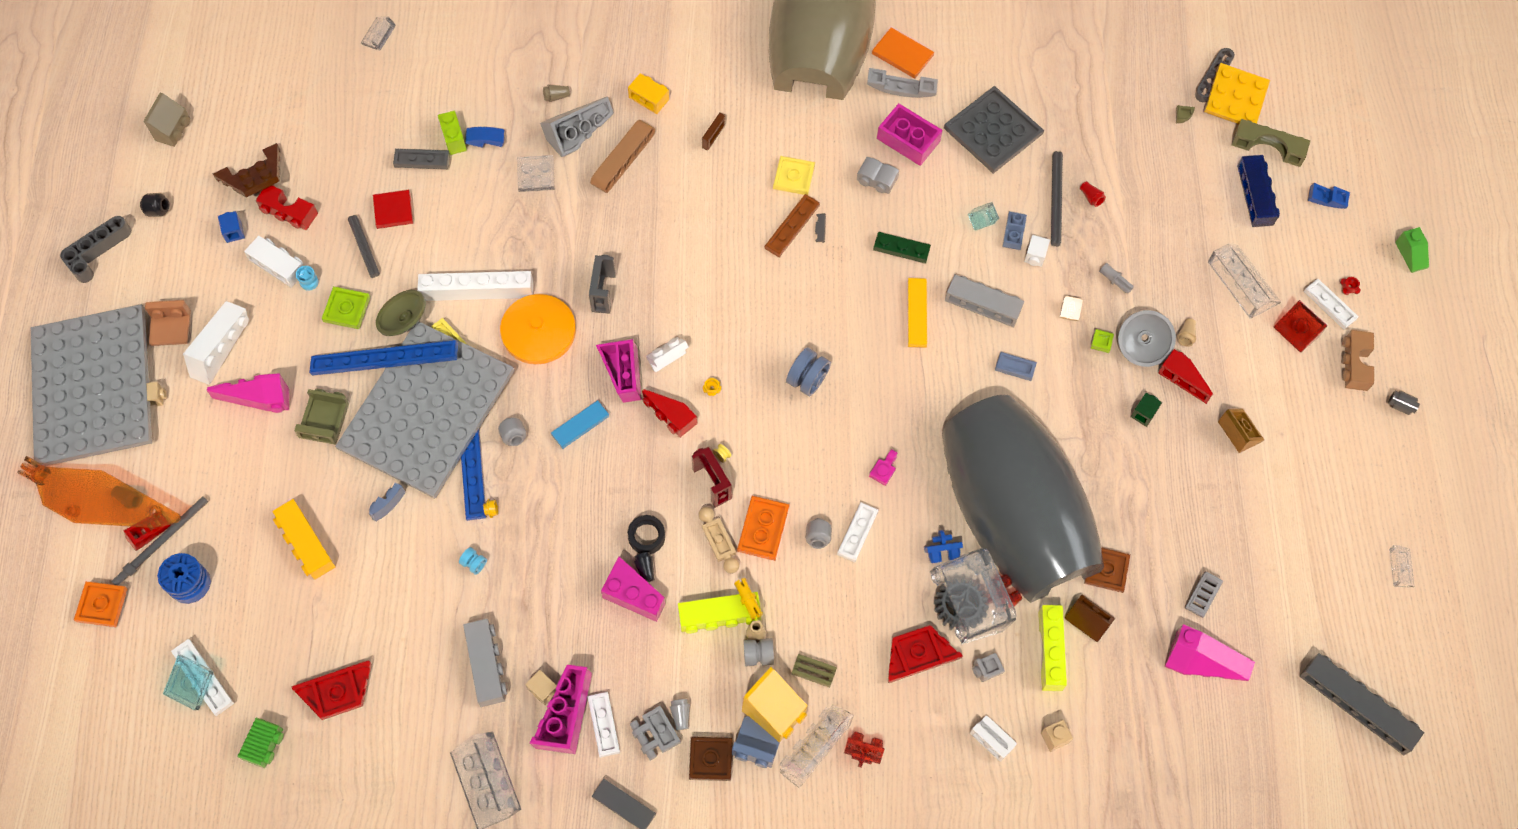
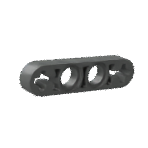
M1223 48L1219 51L1195 93V98L1199 102L1203 103L1208 100L1212 84L1207 79L1211 78L1214 80L1216 75L1214 67L1220 63L1231 65L1235 54L1230 48ZM1226 55V56H1228V57L1226 58V60H1225V62H1224V61H1222V59H1223V57ZM1205 88L1208 89L1207 93L1203 95L1202 93Z

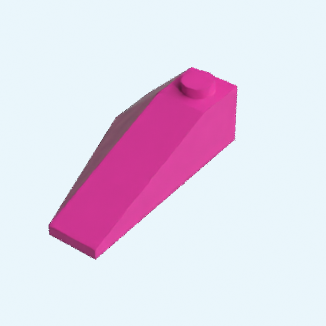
M280 373L257 375L251 381L240 379L238 384L234 385L223 383L207 387V392L212 399L274 413L289 410V388Z
M1183 624L1176 632L1164 667L1183 675H1201L1203 677L1212 676L1249 681L1255 662L1207 634Z

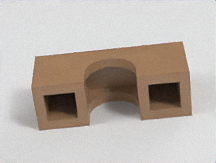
M1351 330L1343 338L1342 343L1343 347H1345L1342 360L1343 364H1345V370L1342 378L1345 381V388L1368 391L1374 385V366L1363 364L1359 357H1368L1374 350V333Z

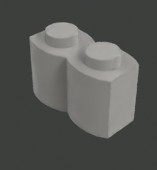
M866 157L857 173V181L863 186L874 187L879 193L889 194L898 179L899 170L891 165L883 164L874 158Z

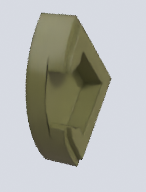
M1177 105L1176 123L1188 121L1192 117L1195 107Z

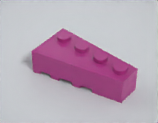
M566 665L556 686V692L547 705L546 713L537 726L538 729L535 736L532 737L529 743L535 749L576 754L592 673L587 667Z

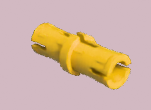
M742 578L741 582L737 580L734 585L742 598L740 600L742 605H745L751 620L756 619L755 616L757 618L761 617L763 612H761L756 602V595L752 593L746 578Z

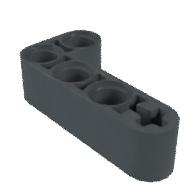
M114 216L63 249L60 257L79 282L87 283L94 277V273L88 266V263L128 238L131 234V228L122 216Z

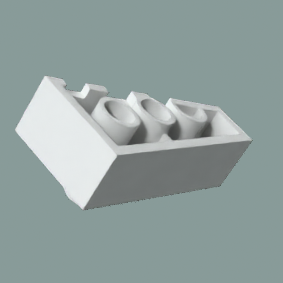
M226 301L186 349L183 356L190 378L208 385L211 384L238 337L248 324L249 318L246 308Z

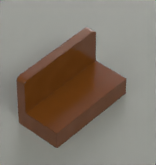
M1084 595L1079 597L1065 616V620L1096 642L1101 639L1115 620L1113 616Z

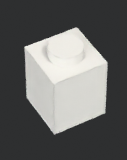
M1032 235L1024 262L1032 266L1042 267L1050 239Z

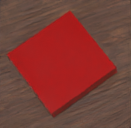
M409 190L373 195L377 229L413 224Z

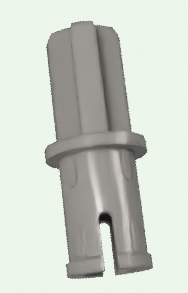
M1108 263L1100 269L1099 272L1107 277L1112 285L1116 284L1125 293H1130L1134 288L1130 282L1122 277L1121 272L1118 273Z

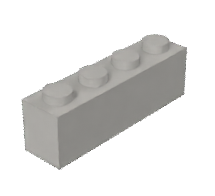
M954 275L945 301L1013 328L1024 304V301L1017 296L1007 295L1001 290L989 288L983 283H976L964 276Z
M488 619L463 624L478 704L480 707L505 702L504 695H507V688L505 682L501 683L500 675H504L502 664L497 662L496 656L500 655L498 644H494L493 637L496 636L494 624L490 625Z

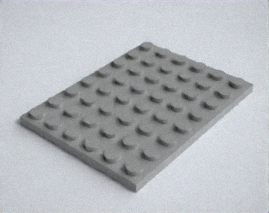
M142 304L31 327L34 465L37 468L152 444L150 401H147L146 383H149L145 307Z
M418 321L412 327L401 346L456 339ZM456 340L458 342L457 360L388 367L382 373L335 447L435 499L515 369Z

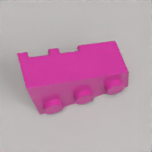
M633 339L596 345L622 402L642 400L638 348Z
M618 556L601 590L602 598L657 622L666 605L665 597Z

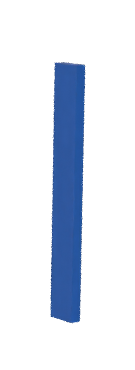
M452 340L311 356L309 373L314 376L457 360L458 342Z
M478 429L461 457L467 521L486 518L483 509L485 496Z

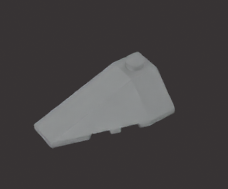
M604 97L552 117L540 124L546 140L563 157L578 150L581 144L586 139H589L592 133L598 127H601L614 112L609 98Z

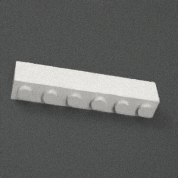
M531 271L418 274L417 291L424 296L426 301L523 298L533 295V278Z

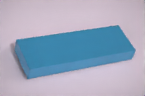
M597 400L551 432V435L560 447L564 449L607 419L609 413Z

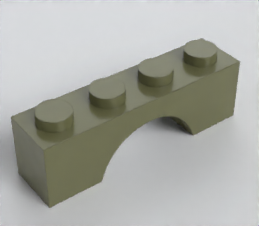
M1241 119L1236 129L1232 146L1249 151L1255 145L1267 144L1280 152L1283 162L1301 167L1306 158L1311 140Z

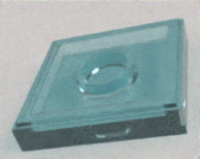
M178 655L163 695L193 710H199L214 671L183 655Z

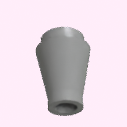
M687 699L671 701L670 710L676 730L689 729L690 704H688Z

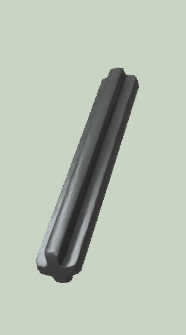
M356 215L349 216L350 227L371 278L378 277L380 273L359 219Z

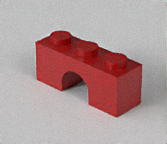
M271 185L261 191L256 198L259 210L264 214L275 216L279 221H287L297 229L302 228L307 231L318 215L314 204L299 197L292 205L284 206L287 198L283 190Z

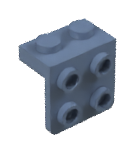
M746 716L743 719L737 740L734 742L732 755L740 761L746 762L748 760L754 762L756 766L761 768H772L780 742L753 719Z

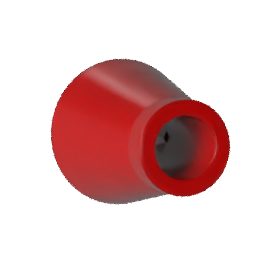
M1088 181L1080 186V190L1090 205L1098 207L1105 201L1106 196L1104 192L1091 185Z

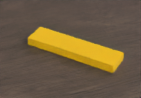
M908 278V347L927 348V279Z

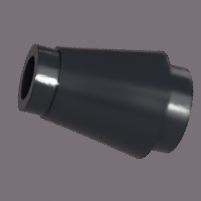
M650 552L635 555L634 564L640 576L647 582L654 581L653 556L650 555Z

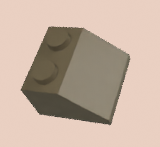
M160 92L145 117L144 123L155 141L175 147L181 139L183 131L189 125L191 118L184 107Z

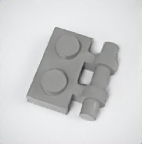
M661 706L642 716L645 724L642 726L639 725L637 720L630 723L634 738L639 740L643 754H646L650 761L657 757L654 752L656 747L659 746L661 752L664 753L681 743ZM649 730L655 739L651 742L645 736V732Z

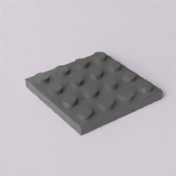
M993 86L944 124V129L993 174L1044 133V129L996 86Z

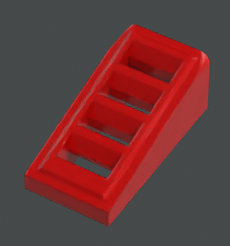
M158 511L123 531L127 541L137 551L168 529L171 524L161 511ZM157 519L161 523L160 526L155 523ZM150 524H151V526L154 528L153 530H150V529H149L148 526H149Z

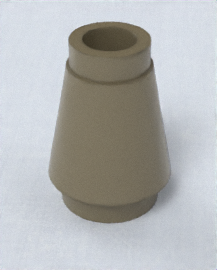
M547 84V86L543 87L544 100L552 102L569 97V86Z

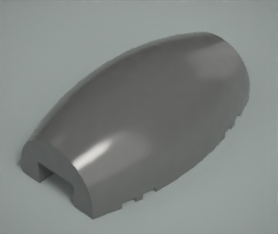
M996 395L970 405L948 421L942 432L944 455L959 507L983 551L999 568V572L1009 579L1012 586L1024 598L1032 603L1048 596L1051 588L1080 575L1084 580L1103 570L1104 563L1100 538L1086 493L1061 448L1028 410L1010 395Z

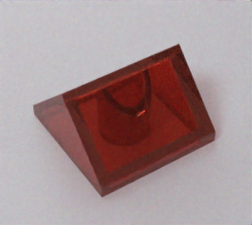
M1299 300L1273 328L1301 353L1321 336L1328 325Z

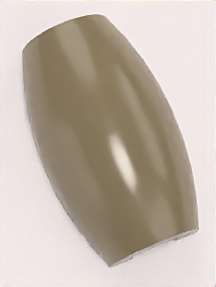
M774 0L769 27V62L774 90L792 92L793 82L801 81L827 85L826 98L844 100L848 91L853 86L854 80L858 76L869 50L873 33L876 0Z

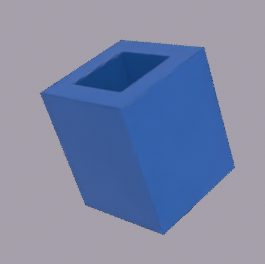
M236 211L218 215L221 233L227 243L245 238L242 223Z

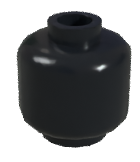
M147 193L140 202L142 212L148 217L164 216L170 207L169 200L161 193Z

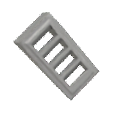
M1204 572L1185 609L1204 618L1223 580L1208 572ZM1201 587L1210 591L1211 594L1201 590ZM1197 594L1207 599V602L1197 597ZM1193 602H1197L1198 604L1204 606V608L1202 609L1194 605Z

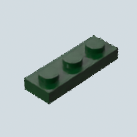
M878 232L873 250L926 264L931 245Z

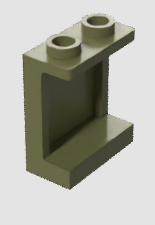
M308 389L309 400L301 424H296L294 431L301 439L336 445L349 402L346 396L339 392L328 393L322 389Z

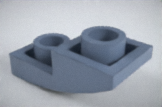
M1009 211L1002 247L1021 250L1026 214Z
M394 483L393 487L388 489L386 499L378 496L376 502L374 501L371 504L369 515L372 520L377 522L394 509L405 494L402 485Z

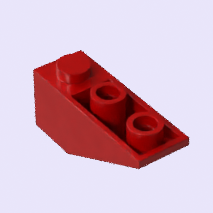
M646 389L642 390L643 403L655 411L654 413L660 421H665L667 428L672 434L676 433L681 438L697 425V416L685 403Z

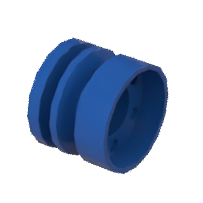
M185 553L174 554L165 559L159 567L157 574L158 583L162 589L174 600L185 604L194 603L202 599L208 592L211 584L210 574L195 557Z

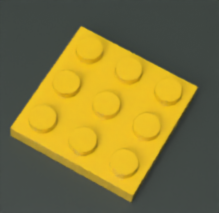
M1220 63L1204 112L1237 124L1240 123L1241 119L1257 124L1270 80Z

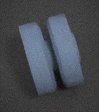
M807 347L793 363L787 375L786 383L795 388L800 386V391L810 397L817 391L830 369L831 361L823 356L817 358V353Z

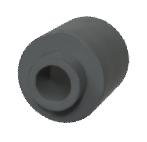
M1394 390L1388 401L1392 408L1407 415L1415 414L1420 405L1418 398Z

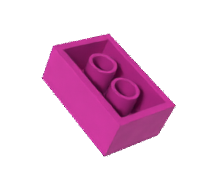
M898 103L878 127L877 140L921 166L940 143L943 130Z

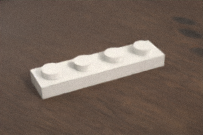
M187 639L171 651L215 716H218L234 704L190 639Z

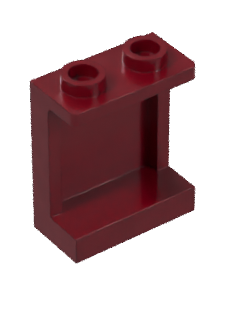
M709 447L696 450L691 456L692 470L694 473L703 468L707 471L715 485L711 487V502L714 508L732 499V485Z

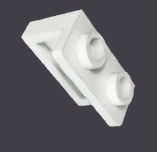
M676 337L652 351L646 358L653 371L657 372L686 354L685 349L689 347L685 340Z

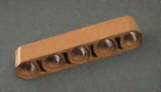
M637 120L593 174L590 181L591 185L608 193L652 139L655 128L642 120Z

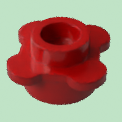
M1348 277L1347 279H1341L1340 284L1343 286L1342 292L1345 295H1349V293L1359 294L1361 292L1359 288L1360 282L1357 278Z

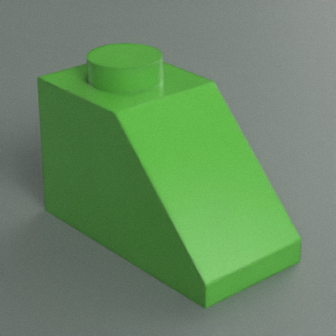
M1418 227L1404 231L1395 243L1409 270L1413 273L1427 269L1429 267L1428 241L1421 228Z

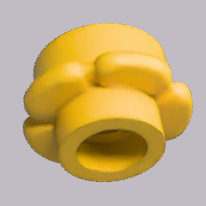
M715 378L707 379L703 385L704 393H707L709 396H715L720 393V382Z
M487 499L486 503L483 504L484 513L493 518V516L498 515V505L496 500Z

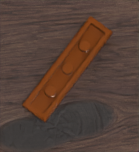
M804 194L766 243L765 249L780 258L819 208L820 202Z

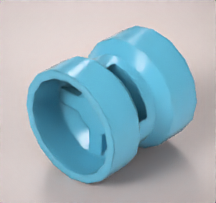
M301 266L296 271V278L304 290L310 291L318 286L319 280L312 267Z
M472 547L465 550L459 559V564L463 567H468L474 575L481 572L487 563V558L483 555H478Z

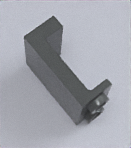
M595 255L589 300L591 311L595 313L610 314L611 312L609 290H603L605 277H616L614 257L609 255Z

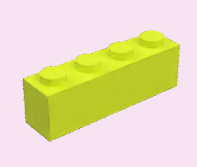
M757 591V592H752V593H755V595H756V602H757V604H758V606H759V608H760V602H759L758 591ZM740 594L678 603L681 631L687 634L696 633L699 629L712 631L718 629L719 626L732 628L740 623L750 625L753 621H760L761 617L757 618L755 616L756 619L751 620L746 606L742 605L740 601L742 599Z

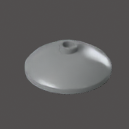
M1143 310L1130 315L1121 325L1118 334L1119 348L1124 357L1131 363L1143 367L1155 366L1165 361L1173 351L1176 342L1175 330L1170 320L1163 314L1151 310ZM1144 334L1148 336L1146 341L1141 339Z

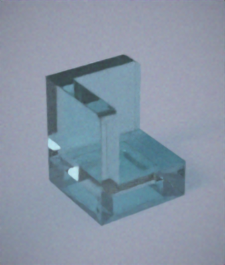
M993 202L974 208L968 214L974 230L993 225L999 219Z

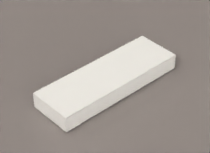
M1319 279L1303 291L1343 330L1359 317Z
M860 502L837 552L838 556L854 563L856 562L878 514V509Z
M608 692L587 696L599 757L619 754L620 749Z

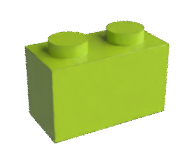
M455 110L439 114L438 119L450 155L467 151Z

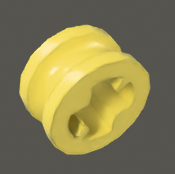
M722 444L718 445V449H713V454L722 463L726 462V458L731 457L729 450Z

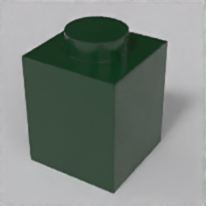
M1145 393L1132 413L1131 418L1147 427L1163 402L1156 396Z

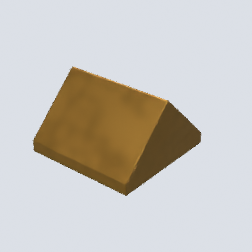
M1228 409L1218 421L1238 453L1264 441V438L1244 409Z

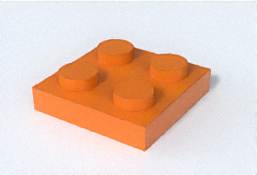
M85 581L74 621L117 627L127 588L125 586Z

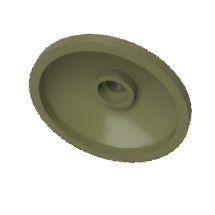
M406 290L393 296L383 305L377 315V330L385 336H397L410 330L418 323L424 313L426 306L424 296L417 290Z

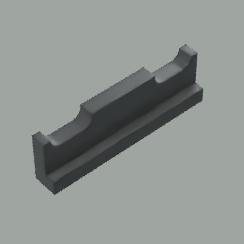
M816 214L818 221L815 226V234H817L815 241L824 243L826 214Z

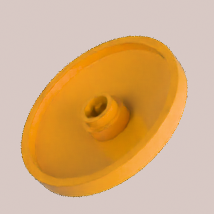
M534 294L517 300L506 310L501 320L500 334L506 350L514 358L528 364H545L560 358L569 350L575 338L576 325L570 308L563 301L550 295Z

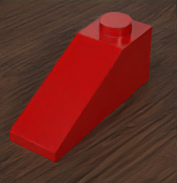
M1174 349L1158 373L1207 404L1213 392L1191 359L1183 352Z

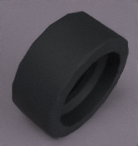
M642 515L635 518L630 523L627 531L630 546L639 554L645 552L654 554L661 549L666 538L664 525L658 518L651 515ZM647 524L654 526L658 531L657 540L651 545L639 544L635 539L637 528Z

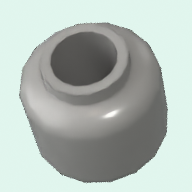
M506 418L498 427L502 441L508 446H518L526 437V430L518 418Z
M821 518L810 521L806 526V542L816 549L827 546L831 541V525Z

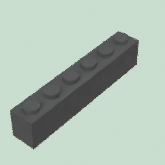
M1318 653L1313 657L1299 676L1402 755L1412 752L1425 733L1418 724L1406 719L1398 709L1390 707L1384 702L1382 697L1370 692L1363 683L1354 680L1346 670L1338 668L1325 655Z

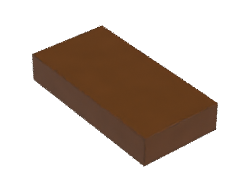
M719 112L702 137L703 149L708 151L725 127V114Z

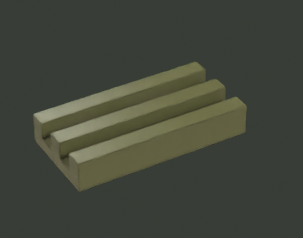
M798 654L792 675L830 688L837 667ZM800 661L831 671V673L802 664ZM798 668L829 678V680L827 681L809 675L807 673L798 671Z

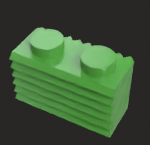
M256 717L241 747L238 758L265 768L274 758L273 750L276 744L279 745L283 739V728Z

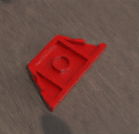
M931 625L893 637L888 683L962 659V653L957 652Z
M367 660L291 687L321 720H325L363 706L371 662Z

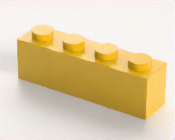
M294 499L272 511L275 515L273 519L278 529L282 528L285 532L282 534L284 540L288 545L292 544L294 547L291 550L297 561L302 560L304 565L301 568L306 576L311 575L316 580L336 568Z

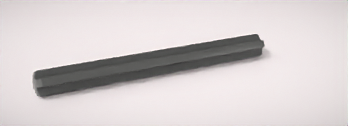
M1055 151L1052 155L1051 245L1056 247L1061 245L1063 153L1061 151Z

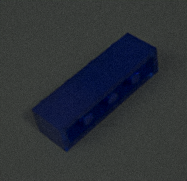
M1263 155L1242 156L1237 168L1252 227L1274 226L1280 216V211L1276 207V195L1271 187L1272 179L1268 176V164L1265 162Z

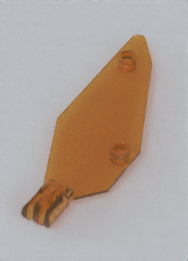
M26 456L24 461L29 464L22 463L20 468L25 471L18 470L17 472L37 485L42 504L73 523L156 528L178 523L181 520L179 513L103 470L46 467Z

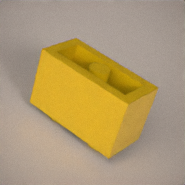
M640 73L628 86V96L630 99L658 114L669 101V90L666 86L653 81L651 77Z

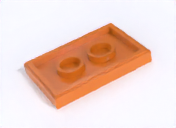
M892 27L872 50L873 55L914 79L934 56L932 50Z
M751 496L737 552L776 561L790 504Z

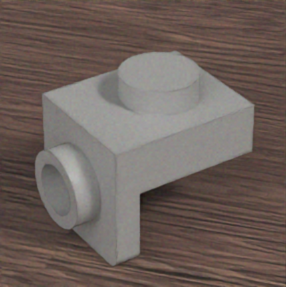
M996 653L982 659H975L972 667L976 678H980L981 682L1005 672Z

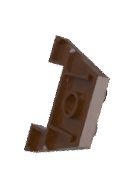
M275 143L263 149L266 160L258 161L247 169H241L235 175H232L228 167H225L213 173L216 181H221L223 185L232 187L235 192L247 198L280 182V148Z

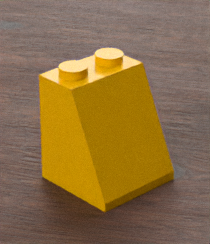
M772 667L766 671L743 698L742 712L753 719L778 742H781L783 738L788 739L793 733V727L796 723L801 724L807 717V704Z

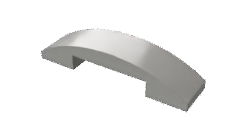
M869 68L867 85L879 91L915 98L936 96L938 79L920 77V80L886 75V70Z

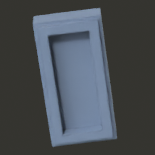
M1000 352L995 371L1032 381L1037 362Z

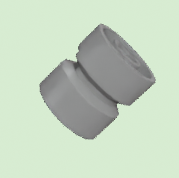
M772 638L760 639L759 643L753 639L744 640L745 667L757 665L758 662L762 665H774Z

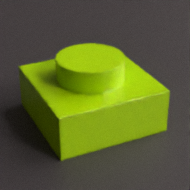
M1096 329L1091 349L1109 353L1114 334Z

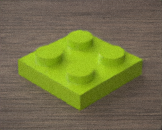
M333 286L322 321L359 329L370 300L369 293Z

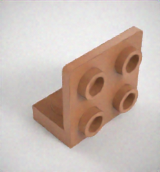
M184 300L145 302V310L151 317L149 344L151 346L188 344L191 310Z

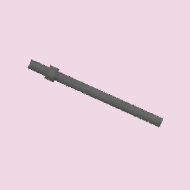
M202 496L130 564L127 563L122 568L123 571L111 582L119 585L129 575L132 576L148 557L208 503L207 499Z

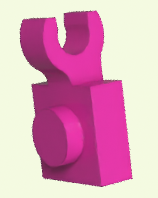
M891 449L885 461L881 459L877 461L869 477L886 486L896 471L892 464L895 462L898 453Z

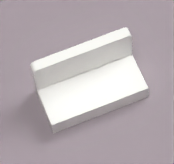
M985 716L970 732L1000 762L1017 745L988 716Z

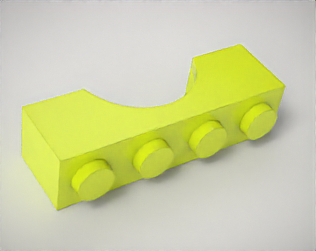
M1042 605L1038 612L1039 632L1042 635L1043 642L1042 691H1063L1067 686L1063 606Z

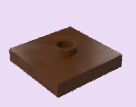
M691 737L689 780L731 781L732 738Z

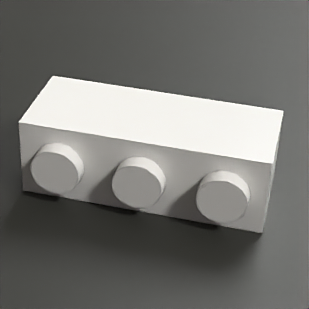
M258 236L244 251L249 261L290 288L298 281L296 271L303 266V262L296 256L294 258L291 257L284 248H277L270 239Z

